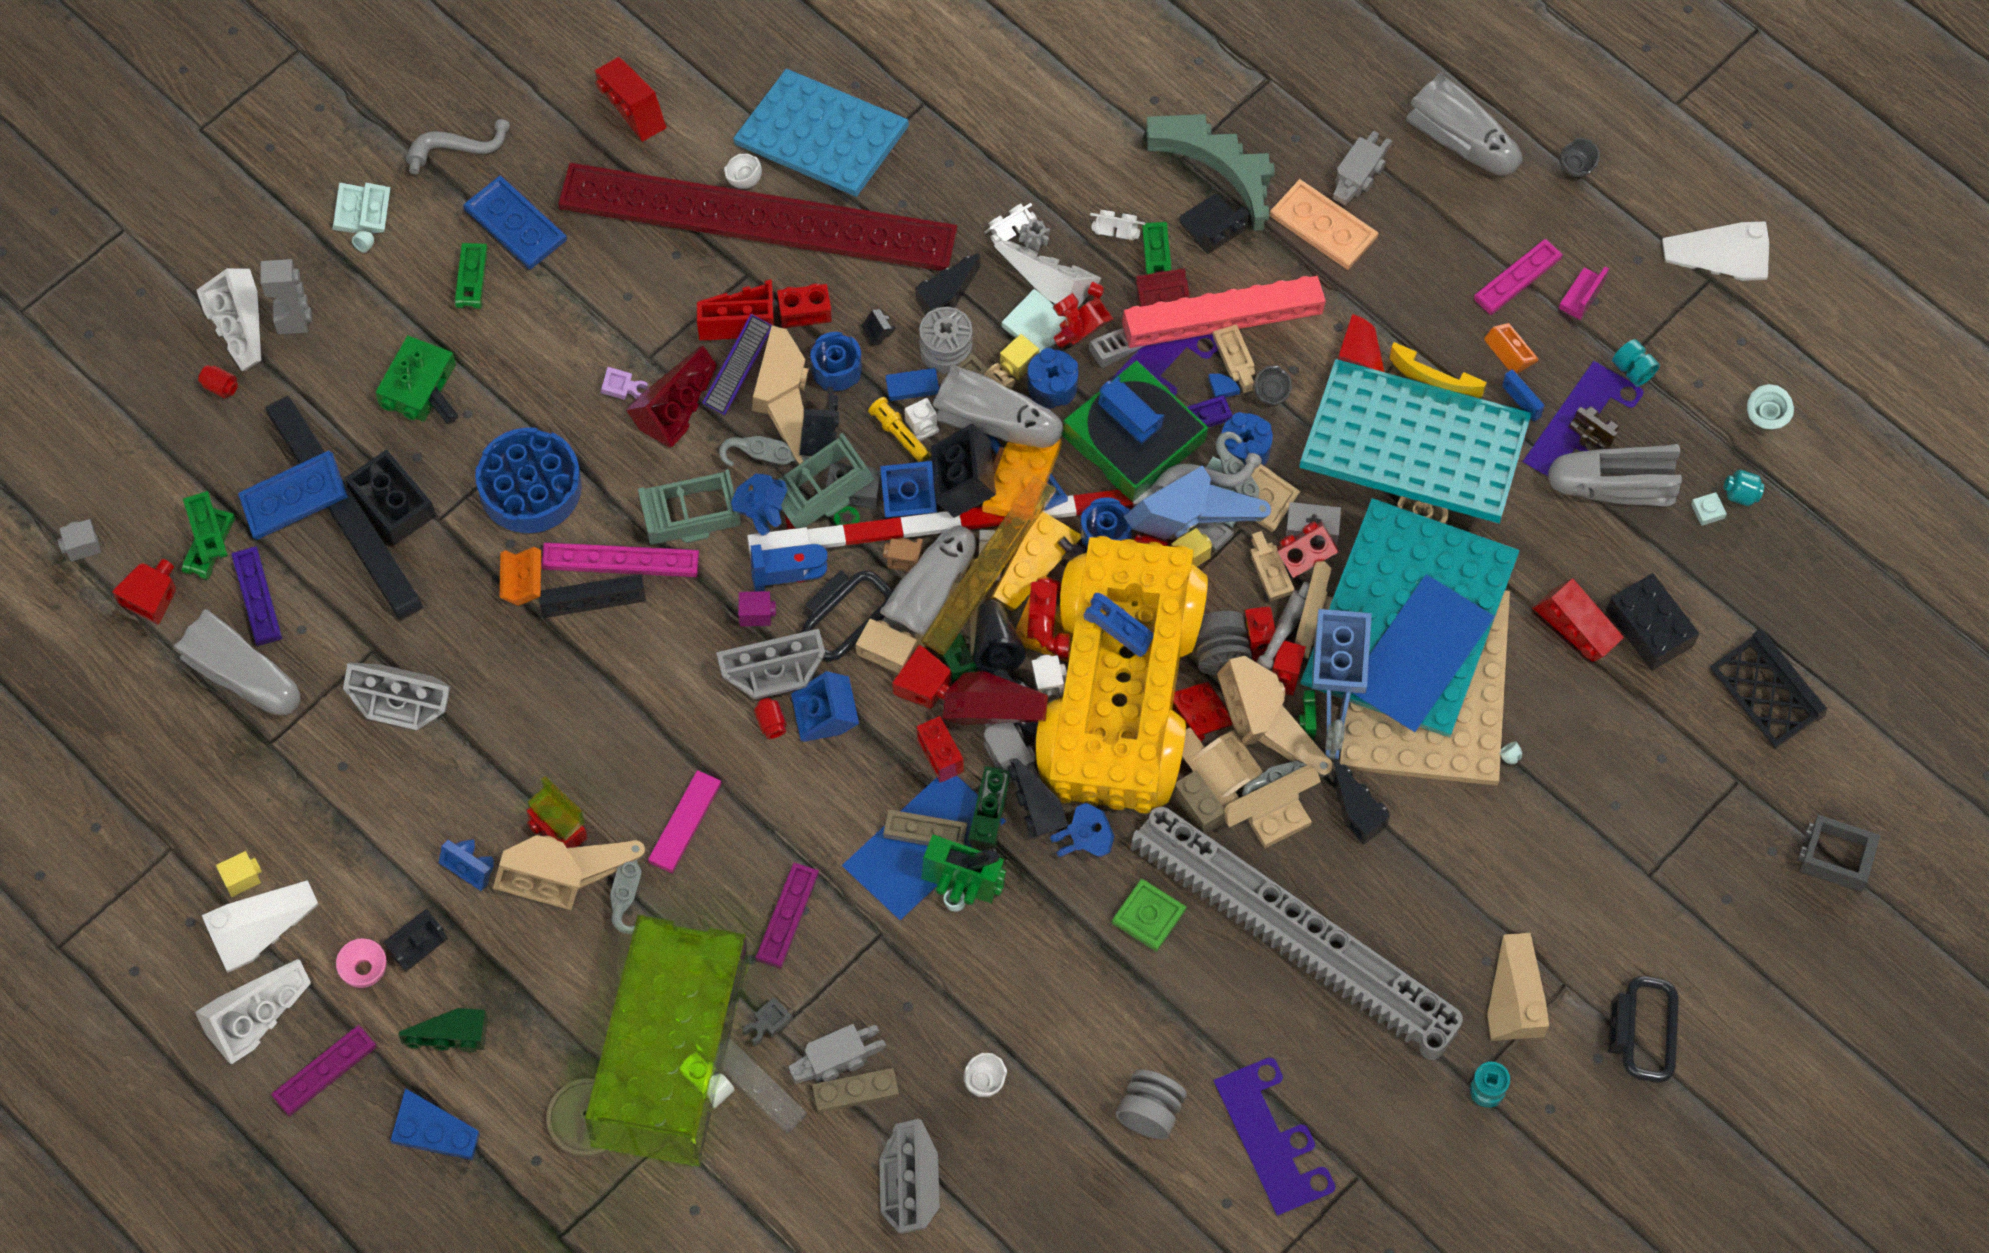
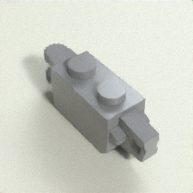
M1375 131L1371 133L1367 140L1362 137L1358 138L1337 168V178L1335 180L1337 187L1333 194L1335 201L1346 205L1353 197L1359 198L1363 191L1367 192L1370 189L1374 175L1376 173L1380 174L1386 164V161L1383 159L1392 144V140L1387 138L1380 147L1375 145L1379 135Z
M1013 723L984 724L986 728L984 747L995 767L1008 770L1007 766L1011 765L1009 759L1018 758L1041 781L1034 767L1035 753L1030 746L1026 747L1022 740L1024 735L1019 725H1014ZM1015 780V781H1013V782H1014L1015 786L1017 787V789H1018V791H1019L1017 782H1016V780Z
M851 1024L808 1043L805 1049L806 1056L789 1066V1071L795 1084L815 1079L817 1083L823 1080L824 1082L836 1079L841 1072L848 1069L849 1071H855L861 1068L864 1062L867 1061V1057L886 1048L883 1040L875 1041L867 1046H864L862 1041L879 1033L877 1026L873 1025L856 1031L854 1024Z

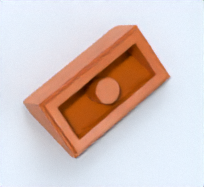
M1509 323L1493 327L1484 338L1485 342L1509 371L1513 369L1516 374L1539 360Z

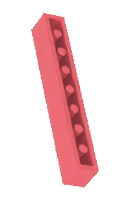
M1303 276L1297 280H1280L1263 286L1253 285L1246 289H1230L1217 294L1206 293L1200 297H1184L1172 302H1156L1153 305L1143 307L1133 306L1124 310L1122 325L1129 348L1213 334V331L1237 325L1241 329L1323 314L1326 300L1318 276Z

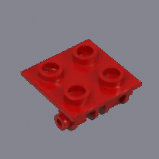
M1209 682L1175 692L1172 709L1185 720L1186 728L1191 727L1200 742L1205 739L1204 734L1233 725L1229 712Z

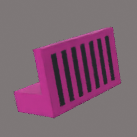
M1584 267L1561 301L1559 309L1581 320L1605 284L1609 268L1604 267L1598 275Z

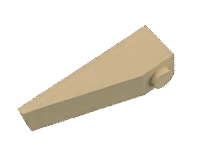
M1531 933L1503 935L1487 1012L1490 1041L1545 1037L1549 1029L1546 1000Z

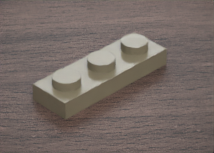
M888 809L883 837L928 845L932 834L964 845L967 823Z
M894 1068L812 1084L818 1114L899 1097Z

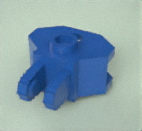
M754 474L737 487L731 501L733 511L752 518L758 533L762 536L767 535L770 531L768 522L774 527H778L781 524L779 512L782 510L781 504L787 492L786 484L782 480L772 479L770 475ZM752 485L753 490L748 491L749 487Z
M1084 803L1076 807L1072 824L1068 825L1067 829L1052 835L1050 839L1052 842H1058L1071 835L1074 841L1073 845L1063 847L1056 852L1059 858L1077 850H1086L1098 857H1102L1111 852L1115 835L1104 811ZM1098 823L1102 826L1100 832L1095 831V826Z

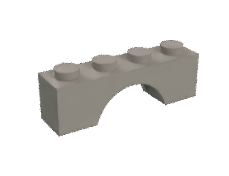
M292 259L261 261V286L264 295L277 298L273 300L274 325L277 334L308 332V323L312 322L311 307H308L307 295H304L303 282H300L299 269L294 268Z

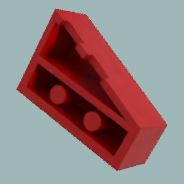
M1573 578L1551 590L1533 607L1540 616L1592 662L1604 657L1624 638Z

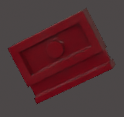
M1185 268L1135 276L1139 306H1149L1156 302H1172L1184 297L1190 298Z

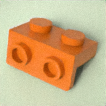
M532 547L518 554H513L507 550L500 553V598L517 606L539 598L541 592V550Z

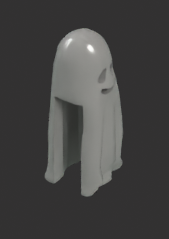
M1441 72L1437 73L1436 77L1428 82L1411 100L1410 104L1415 109L1407 115L1406 121L1440 144L1458 153L1464 159L1498 176L1510 175L1520 167L1522 153L1517 143L1507 135L1501 125L1466 91L1447 79Z
M955 364L950 366L948 375L942 381L939 392L933 401V406L939 409L937 413L938 422L960 429L973 423L984 435L997 437L1011 443L1047 448L1053 446L1060 439L1063 431L1061 420L1049 409L987 376L960 368Z
M1673 444L1614 448L1565 454L1556 458L1551 464L1548 471L1549 483L1553 489L1562 494L1581 496L1591 500L1625 505L1670 506L1676 503V496L1679 495L1682 482L1681 475H1674L1676 462L1680 455V446ZM1600 473H1617V474H1632V475H1626V476H1601Z
M958 525L946 529L925 550L918 562L900 580L886 604L880 610V613L886 616L882 621L888 623L894 630L899 632L906 631L912 634L917 639V647L919 645L924 648L926 647L932 636V630L936 629L939 625L951 596L960 585L974 556L976 540L968 528Z
M204 609L199 618L192 625L188 626L182 639L173 646L176 652L182 654L180 656L182 662L188 664L210 681L235 692L248 703L268 713L280 716L290 715L300 704V691L295 682L275 663L255 651L240 634L207 609Z

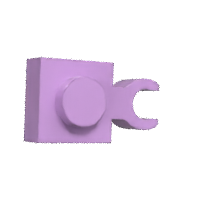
M608 367L600 393L625 400L626 394H631L637 399L642 394L637 391V388L647 389L648 384L644 381H630L631 373Z

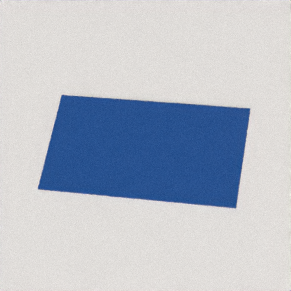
M1426 574L1370 653L1366 693H1351L1411 731L1416 732L1495 616Z
M958 776L941 783L936 777L900 812L967 823V832L964 845L968 846V838L978 795ZM1002 818L1001 826L1006 822L1004 818ZM884 826L842 864V867L892 914L901 920L936 888L937 884L921 879L923 857L928 845L884 838Z

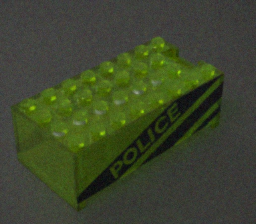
M637 915L585 1116L591 1147L700 1167L702 1150L744 977L747 975L749 966L746 934L709 928L708 932L675 926L674 921Z

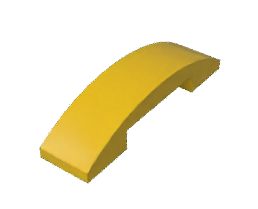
M1393 343L1389 359L1409 379L1479 399L1482 398L1487 382L1464 372L1460 380L1415 361L1416 351L1398 343Z

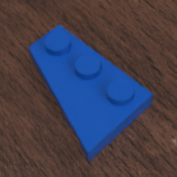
M405 1088L391 1143L473 1160L480 1133L475 1128Z

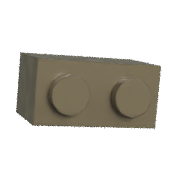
M1197 770L1175 783L1173 797L1195 828L1206 835L1225 823L1223 806Z

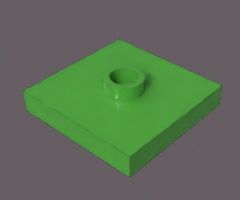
M1141 878L1112 919V924L1157 952L1185 913L1187 906Z

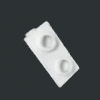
M1030 203L1025 207L1019 204L1009 210L1011 215L1005 219L1002 216L995 218L988 223L990 228L984 233L992 232L991 240L994 244L995 242L1007 241L1016 235L1012 226H1015L1018 233H1020L1022 224L1028 225L1030 219L1037 220L1036 215L1033 212L1029 213L1027 210L1032 204Z
M1100 210V214H1090L1097 216L1096 221L1092 223V231L1099 235L1114 236L1116 227V237L1134 240L1140 236L1138 224L1145 225V222L1136 221L1137 216L1122 214V218L1114 217L1115 212Z

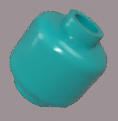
M1739 469L1732 476L1728 475L1726 477L1723 489L1726 490L1728 500L1744 506H1751L1754 502L1758 503L1764 491V484L1761 483L1760 476Z

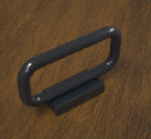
M840 570L805 604L803 613L809 619L803 625L802 632L813 630L862 581H869L885 596L884 603L836 650L829 651L825 649L824 660L836 661L844 657L856 645L869 619L878 621L884 617L880 610L886 604L893 590L874 572L859 571L848 580V576Z
M1638 976L1632 979L1627 985L1626 993H1619L1611 1000L1608 1053L1620 1054L1623 1051V1066L1627 1073L1636 1079L1650 1082H1665L1669 1080L1676 1068L1679 998L1675 987L1669 981L1661 978ZM1640 987L1663 990L1668 998L1665 1067L1660 1072L1638 1068L1634 1063L1637 990Z

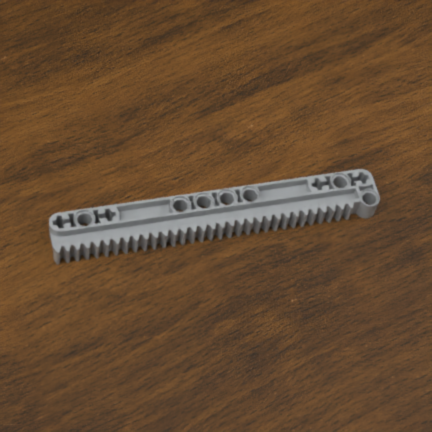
M1157 807L1153 809L1148 820L1140 830L1134 832L1131 844L1132 851L1140 848V857L1149 854V863L1157 860L1158 869L1166 866V875L1174 872L1175 881L1184 879L1183 887L1192 884L1193 894L1200 890V898L1202 900L1209 896V905L1212 906L1219 903V912L1227 909L1228 918L1233 915L1237 916L1236 924L1245 921V930L1253 927V936L1262 933V942L1272 940L1271 948L1274 949L1280 946L1279 954L1281 955L1289 952V961L1298 958V967L1305 964L1308 965L1306 973L1309 974L1315 970L1316 980L1325 977V986L1333 983L1334 992L1340 989L1343 990L1342 998L1351 995L1352 1005L1361 1002V1011L1369 1008V1017L1378 1014L1379 1024L1385 1020L1388 1021L1387 1029L1390 1030L1396 1027L1397 1036L1405 1033V1042L1414 1039L1420 1044V1052L1425 1058L1429 1060L1440 1058L1457 1036L1463 1022L1462 1014L1458 1009L1168 808ZM1185 835L1189 839L1187 841H1180L1176 836ZM1271 895L1276 898V901L1267 902L1263 897ZM1289 910L1295 911L1299 916L1291 918L1285 912ZM1316 926L1320 929V932L1312 933L1308 930V927ZM1333 941H1338L1342 944L1343 947L1340 949H1335L1330 945V943ZM1404 989L1408 991V992H1405L1404 994H1401V993L1399 992V991L1402 992ZM1427 1003L1433 1010L1424 1011L1420 1008V1004ZM1437 1012H1440L1441 1014H1439L1438 1018L1436 1019L1435 1017L1437 1015ZM1449 1020L1453 1022V1023L1449 1024V1026H1447V1025L1445 1024V1023H1447ZM1435 1040L1439 1043L1440 1047L1432 1048L1427 1044V1041Z

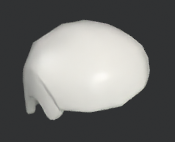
M738 154L731 158L724 167L727 181L738 189H749L755 186L762 175V167L758 158L750 154Z
M981 1053L973 1057L965 1067L963 1076L965 1087L977 1097L990 1098L1003 1087L1007 1069L1002 1059L993 1053Z

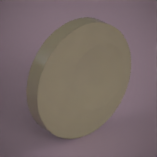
M594 1078L572 1081L559 1089L550 1101L546 1116L549 1134L555 1145L570 1156L581 1159L602 1156L614 1149L626 1132L628 1113L626 1106L622 1109L625 1102L621 1094L605 1081ZM600 1086L603 1095L590 1142L589 1138L594 1118L598 1092L601 1093L599 1089Z

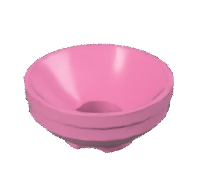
M364 938L350 941L344 945L336 959V968L339 976L348 985L356 988H365L377 983L384 975L387 966L386 956L381 946L375 941ZM361 962H368L372 965L370 972L366 975H360L356 972V967Z

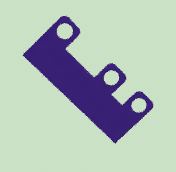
M1211 334L1146 345L1140 348L1109 381L1115 379L1135 361H1138L1162 385H1166L1175 396L1177 388L1160 375L1186 347L1204 359L1210 358L1218 348ZM1200 339H1210L1213 343L1212 350L1209 352L1200 351L1197 348V342Z
M1593 361L1522 462L1548 476L1549 468L1556 458L1572 453L1575 448L1582 452L1589 451L1585 445L1579 444L1582 436L1569 428L1576 411L1580 407L1586 409L1591 406L1599 414L1608 400L1613 398L1623 405L1632 408L1636 406L1643 396V389L1636 387L1632 382ZM1624 387H1631L1636 391L1637 395L1634 400L1626 401L1621 397L1620 391Z
M1266 1058L1213 1081L1278 1216L1333 1193L1335 1184L1328 1169L1325 1167H1318L1302 1175L1299 1174L1292 1158L1313 1150L1315 1142L1307 1126L1302 1124L1280 1133L1261 1094V1090L1279 1084L1283 1080V1075L1275 1059ZM1270 1065L1275 1069L1276 1075L1272 1081L1265 1082L1259 1078L1258 1070L1261 1066ZM1295 1132H1302L1307 1136L1308 1143L1302 1149H1296L1290 1143V1137ZM1316 1174L1324 1175L1328 1180L1327 1188L1323 1191L1312 1189L1310 1185L1312 1176Z

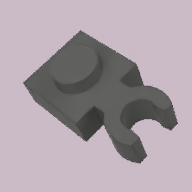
M774 997L754 1014L756 1023H749L744 1026L742 1030L743 1035L746 1036L749 1032L755 1031L757 1036L752 1039V1044L757 1046L762 1042L763 1035L766 1032L773 1037L790 1023L793 1017Z

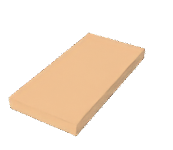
M1301 179L1272 208L1269 214L1271 218L1347 270L1378 238L1379 234Z

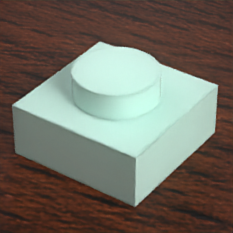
M1716 492L1692 500L1691 505L1701 526L1725 519L1727 513Z

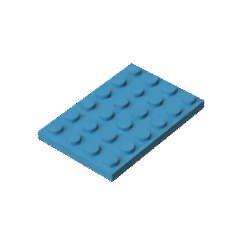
M785 69L733 140L735 145L857 197L909 127L908 119L794 71Z

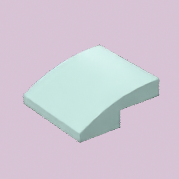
M339 183L332 230L358 233L362 230L370 233L384 232L390 187L365 183V187Z
M1033 289L1002 321V328L1016 338L1022 334L1039 348L1040 353L1045 348H1053L1056 342L1053 336L1061 331L1059 324L1066 318L1058 316L1052 308L1054 305Z

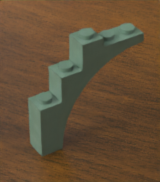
M1206 114L1147 117L1146 139L1148 151H1163L1185 155L1203 162L1218 171L1235 187L1243 198L1251 216L1253 230L1264 229L1265 220H1269L1268 205L1264 206L1263 199H1267V188L1269 187L1270 178H1274V163L1269 162V153L1243 154L1242 143H1238L1237 134L1211 135V124H1206Z

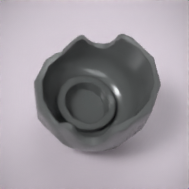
M1576 138L1562 149L1559 162L1562 169L1571 177H1584L1597 167L1600 153L1597 145L1590 139Z
M1266 366L1258 372L1254 379L1255 394L1265 404H1281L1291 393L1290 375L1280 366Z

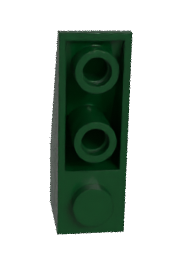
M985 766L969 833L968 847L979 851L991 848L996 849L1010 781L1008 770Z
M456 1008L399 1031L398 1036L403 1045L412 1049L432 1046L433 1049L446 1051L449 1048H460L463 1052L473 1053L476 1050H484L488 1017L485 1010Z

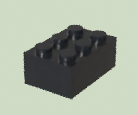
M973 423L931 446L936 502L953 518L996 495L991 442Z
M387 449L345 477L347 487L356 501L393 545H396L436 517L431 500Z
M1654 573L1612 596L1606 612L1651 671L1694 647L1699 636L1698 630Z

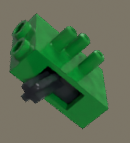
M407 335L375 392L378 404L387 411L392 412L394 410L402 413L410 420L417 419L425 422L433 407L446 424H453L458 418V414L441 393L456 366L453 352Z
M932 834L923 857L921 879L937 884L935 891L939 895H945L947 888L952 889L949 900L953 903H959L964 892L965 897L963 901L968 905L974 904L975 898L992 904L995 895L1000 896L1002 893L1007 870L1003 869L1004 859L999 858L997 850L994 848L979 851Z

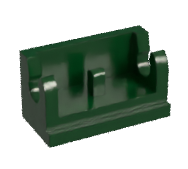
M956 623L932 630V642L942 663L951 670L952 684L963 673L979 672Z

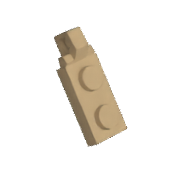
M1233 325L1213 331V339L1229 376L1232 377V380L1239 381L1243 393L1253 391L1254 381L1252 376H1255V365L1238 326Z
M1262 531L1252 534L1251 541L1254 548L1250 549L1251 558L1269 601L1291 595L1295 589L1285 565L1277 552L1276 545L1274 546L1272 542L1267 544Z

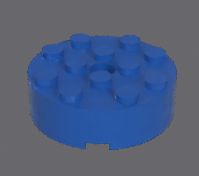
M519 428L508 431L489 443L482 452L478 466H476V485L485 512L495 523L511 531L536 533L551 529L563 522L573 512L581 496L582 481L577 457L571 446L553 432L550 434L538 431V428Z

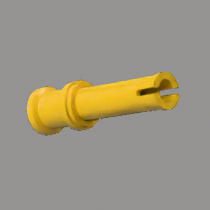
M885 397L876 400L870 406L868 413L871 416H875L882 423L883 430L891 432L917 462H926L931 457V452L924 447L902 422L901 414L895 412L887 404L888 400ZM904 435H906L907 438L915 445V448L908 442Z

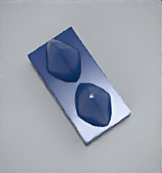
M474 839L463 840L455 844L447 840L441 847L438 863L482 891L488 885L489 876L493 871L494 861L492 856L479 858L472 856L475 850Z

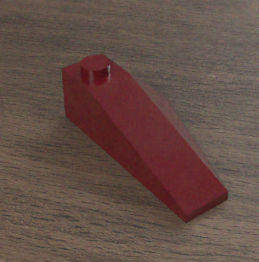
M704 345L697 348L649 387L626 409L640 431L669 448L673 447L687 432L690 426L688 421L692 413L696 412L699 406L697 403L702 391L706 390L717 367Z
M985 671L966 672L945 692L942 719L960 725L1046 721L1048 695Z

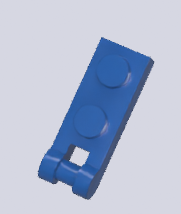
M1094 593L1090 600L1091 606L1087 607L1083 614L1084 619L1097 624L1137 656L1145 655L1154 633L1105 595ZM1101 609L1106 612L1105 615L1100 612Z

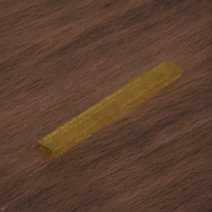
M1033 476L921 638L923 644L942 655L946 653L1055 494V487Z

